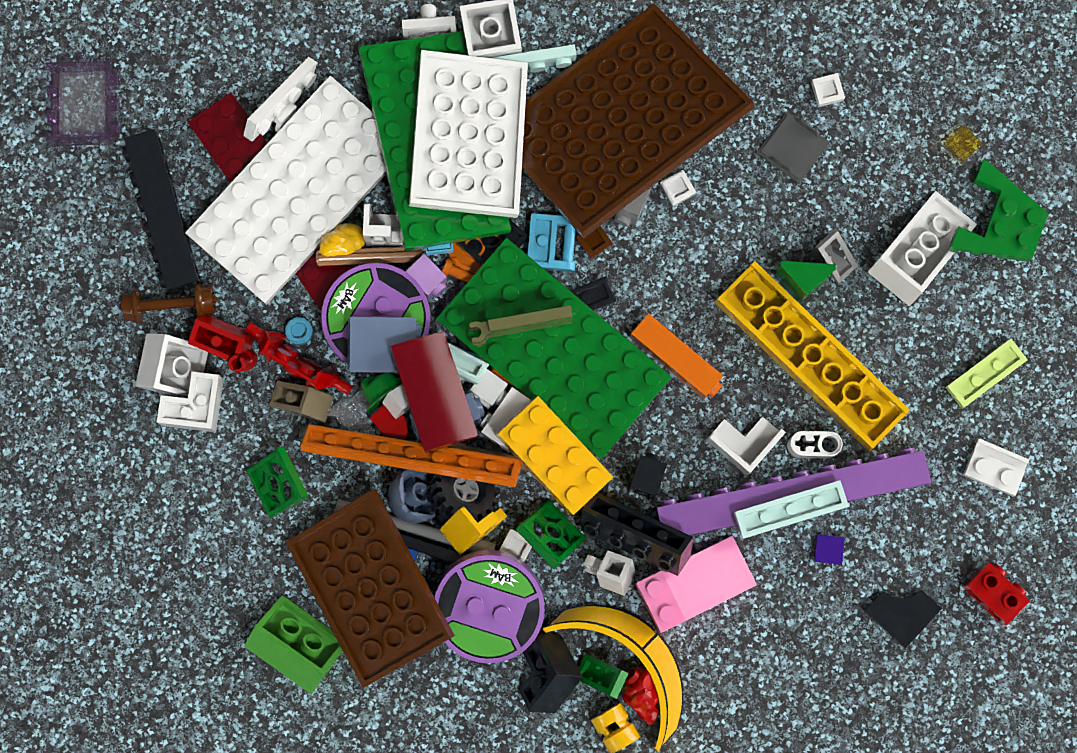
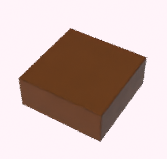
M601 226L585 238L580 234L576 236L577 242L590 260L613 246L612 241Z

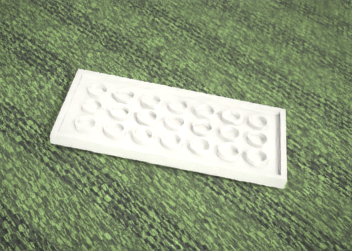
M329 76L185 232L186 235L267 305L320 247L321 237L340 225L387 173L373 112L333 77Z

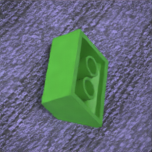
M283 595L257 623L244 645L249 651L310 694L323 681L343 652L330 628Z

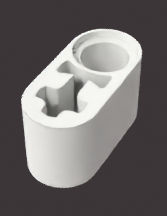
M799 431L787 443L789 453L796 458H832L841 451L843 446L842 439L837 433L825 431ZM800 438H802L803 443L811 444L815 441L814 446H807L802 451H800L799 446H795V443ZM824 438L831 439L834 442L835 448L833 452H827L823 449L822 441Z

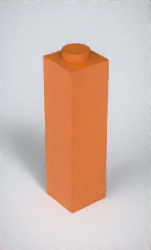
M649 313L631 333L630 338L703 400L708 394L713 398L723 386L719 382L723 377L720 372Z

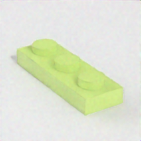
M1009 339L945 388L961 409H963L1028 359L1014 341Z

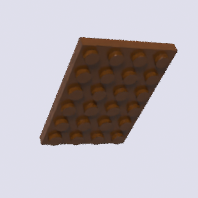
M376 489L367 492L285 542L362 688L367 687L455 636Z

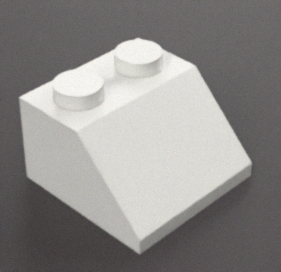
M146 334L135 386L158 393L188 398L191 373H204L208 352L189 345L187 340L170 335Z

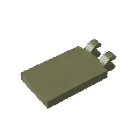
M564 306L492 319L482 323L475 321L470 323L469 327L471 332H482L479 337L472 338L473 345L480 347L490 337L571 324L573 320L571 306Z

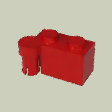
M208 314L195 319L188 341L189 345L225 360L229 359V368L231 371L236 370L235 373L249 371L258 362L257 354L251 349L255 337L245 332L244 329Z

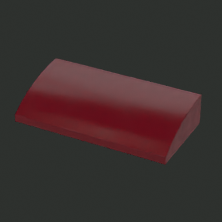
M435 333L390 346L425 454L479 437L445 333Z

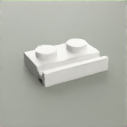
M977 439L963 476L1013 497L1016 496L1029 459L982 439Z

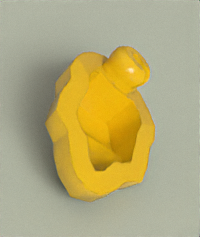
M353 223L336 226L333 231L321 237L319 253L324 256L349 255L361 249L365 244L363 228Z

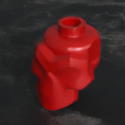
M644 665L637 668L633 667L627 671L628 676L623 684L624 693L622 698L646 724L652 725L660 713L655 707L659 702L657 690L651 675Z

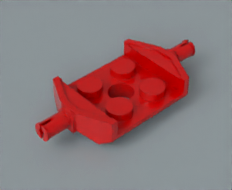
M252 322L247 326L245 332L259 339L258 353L266 356L267 361H276L287 372L303 378L307 381V386H314L316 390L335 387L346 395H349L353 385L339 378L338 370L334 364L322 370V366L312 359L306 360L299 356V351L296 348L287 344L283 346L282 344L287 337L286 334L264 331Z

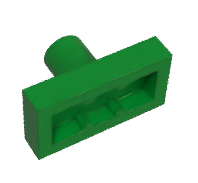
M586 653L579 666L583 676L580 682L615 699L618 698L628 676L627 672Z

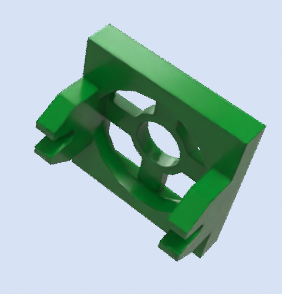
M284 446L277 448L246 470L269 518L276 517L285 510L293 508L309 499ZM279 464L283 473L279 475L274 472L271 465ZM271 477L277 480L278 490L273 489L271 486ZM287 480L291 486V493L288 499L283 491L284 482ZM271 494L276 495L278 501Z
M549 499L515 529L553 569H556L587 539ZM535 522L542 528L543 536L541 538L534 533ZM547 527L554 528L558 532L559 538L552 537L548 533ZM564 532L568 541L563 538ZM548 542L557 543L564 551H552L546 544Z

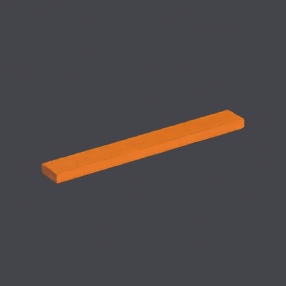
M312 424L307 425L300 445L302 452L509 487H516L522 466L521 459L450 447L425 454L420 442Z

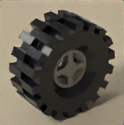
M432 474L429 479L431 482L426 488V491H430L426 496L427 502L433 501L430 509L432 512L437 510L440 513L437 516L440 521L444 518L449 520L461 507H465L478 523L493 512L494 507L499 502V498L496 496L500 494V487H495L496 484Z

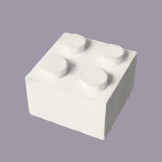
M493 0L460 6L468 56L492 58L522 53L513 0Z

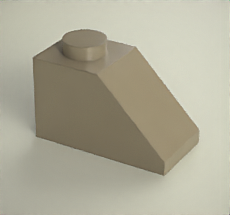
M277 381L269 406L304 418L326 422L334 397L308 386Z

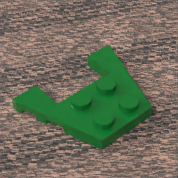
M983 159L979 164L973 184L997 194L984 234L980 236L958 226L953 234L948 251L956 253L965 251L970 252L971 255L979 256L981 254L996 255V258L1029 262L1034 256L1048 212L992 164Z

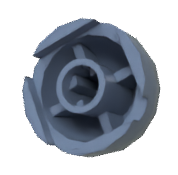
M407 469L393 479L388 489V502L391 510L399 519L408 523H421L435 517L438 511H431L430 507L433 505V501L427 502L426 497L430 493V491H426V488L431 482L429 479L432 473Z

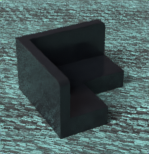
M538 633L532 644L523 651L532 673L519 692L529 712L556 713L583 676L561 635Z

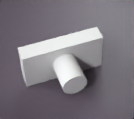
M425 4L420 7L421 19L402 20L404 40L456 32L455 16L437 17L436 7L432 4Z

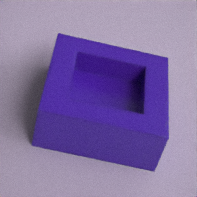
M817 534L813 562L842 565L845 538Z

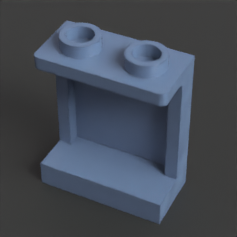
M348 317L347 372L399 373L390 346L421 337V325L416 324V318Z

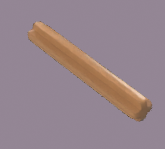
M404 247L361 248L349 255L324 256L318 250L316 252V263L318 266L415 263L423 254L422 249L404 251Z

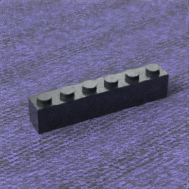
M155 129L125 137L126 146L122 147L126 162H131L133 171L129 172L133 187H138L140 197H136L140 212H145L147 222H144L143 225L147 237H152L154 247L150 249L154 262L160 264L162 272L158 273V278L162 289L166 288L172 295L195 288V283L202 285L190 240L185 233L187 231L160 135Z

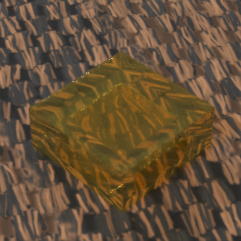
M964 125L943 145L962 164L983 143Z

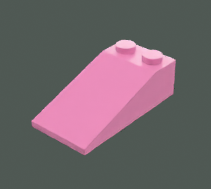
M733 536L692 555L678 576L661 570L635 583L659 633L757 585Z

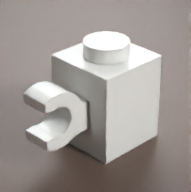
M609 550L603 560L588 555L583 564L586 566V572L597 575L600 587L623 596L626 595L636 573L633 559Z

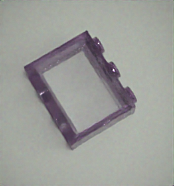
M111 61L46 62V68L51 73V85H47V95L51 99V111L46 113L47 122L51 125V135H46L47 143L51 147L81 145L116 146V137L120 136V125L116 121V111L120 110V99L116 95V86L120 84L119 70L114 67Z

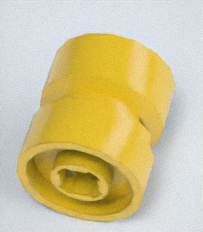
M621 702L591 719L598 734L604 735L602 741L609 753H615L641 737L635 725L628 723L629 715ZM616 722L619 727L612 731L610 724Z

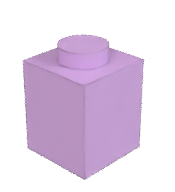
M425 254L405 271L421 286L428 300L432 296L437 298L447 288L445 285L448 282L447 276Z

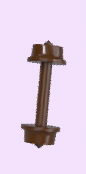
M195 283V296L142 301L140 290L134 289L132 293L122 294L119 309L123 313L125 322L135 321L139 325L143 323V311L196 307L198 317L213 314L216 312L218 298L215 296L213 286H202L200 283Z

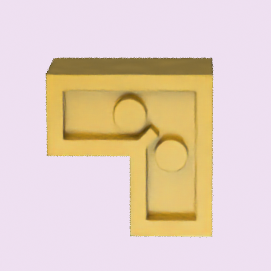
M461 507L441 527L440 532L461 555L495 529L507 515L500 508L495 513L491 512L477 523L467 509Z

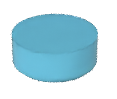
M296 317L287 323L285 334L291 343L304 345L311 340L313 328L305 318Z

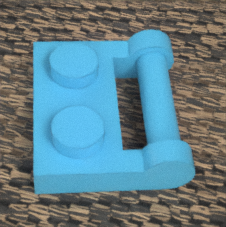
M531 213L528 256L543 269L575 272L573 255L576 229L564 216ZM557 226L565 227L562 261L554 260Z

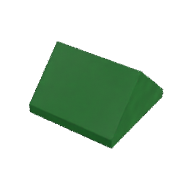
M781 261L774 271V277L800 304L828 280L836 270V264Z

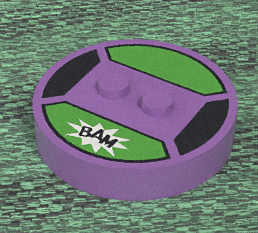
M363 264L342 274L328 290L321 309V327L324 338L332 352L346 364L348 317L416 318V324L421 325V337L427 336L430 328L429 303L421 286L408 273L388 264Z
M482 550L469 553L456 560L446 569L436 587L434 598L455 635L445 643L455 653L468 660L479 663H498L514 658L532 644L541 629L544 619V598L541 585L531 568L511 554L496 550Z

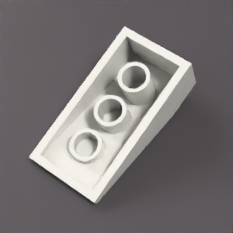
M935 191L868 273L910 306L955 253L948 251V248L958 226L972 231L977 224Z

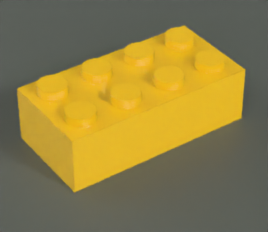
M539 396L534 397L495 434L517 459H521L522 465L569 515H574L613 478L607 469Z

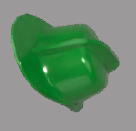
M375 372L361 382L364 395L370 405L367 409L368 413L384 405L382 402L386 395L402 385V381L393 373Z

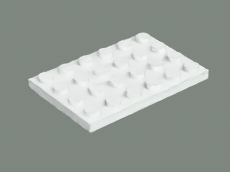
M421 50L409 206L518 217L528 63Z

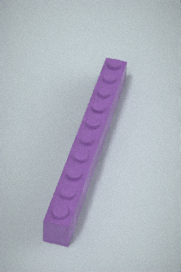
M915 448L900 450L899 456L889 458L888 453L873 456V462L863 463L862 459L846 462L847 467L836 469V465H829L819 468L820 473L810 475L809 470L793 473V479L784 481L782 476L766 479L767 484L757 486L756 482L741 484V490L730 492L729 487L713 491L714 496L703 497V493L687 496L688 501L677 503L676 499L660 502L661 507L656 508L655 512L658 521L688 535H694L738 525L734 512L841 480L848 502L931 483L924 451L916 452Z

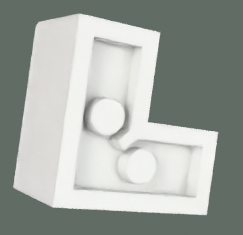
M364 204L363 237L366 245L372 247H404L397 216L373 214L370 204Z
M192 372L188 398L160 396L157 423L167 427L216 432L223 378L216 374Z
M762 417L749 433L744 436L724 419L706 441L747 476L786 432L782 429L780 431Z

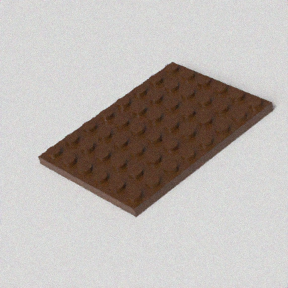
M653 4L526 100L522 171L576 231L585 238L755 108L754 102L677 25Z

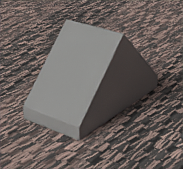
M836 229L815 246L810 253L817 263L836 264V270L831 277L838 284L858 267Z

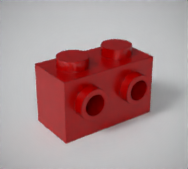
M983 563L961 587L1000 625H1008L1030 602L1025 597L1027 593L1016 582L1012 584L1005 577L1007 573L998 564Z

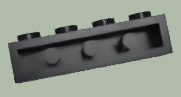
M598 492L582 510L581 531L590 537H595L610 544L616 549H621L634 555L639 560L653 564L662 571L678 576L691 557L692 536Z

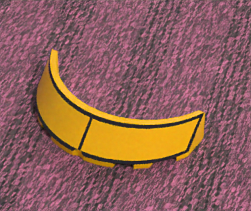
M582 605L562 610L542 629L545 633L568 628L597 631L624 644L644 664L655 684L660 703V731L657 742L652 746L659 752L677 731L683 708L682 677L676 658L663 637L656 634L655 629L650 624L623 609L606 605Z

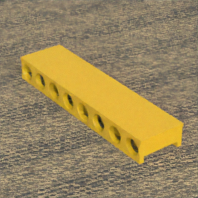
M756 261L714 301L729 318L868 452L910 411L903 402Z

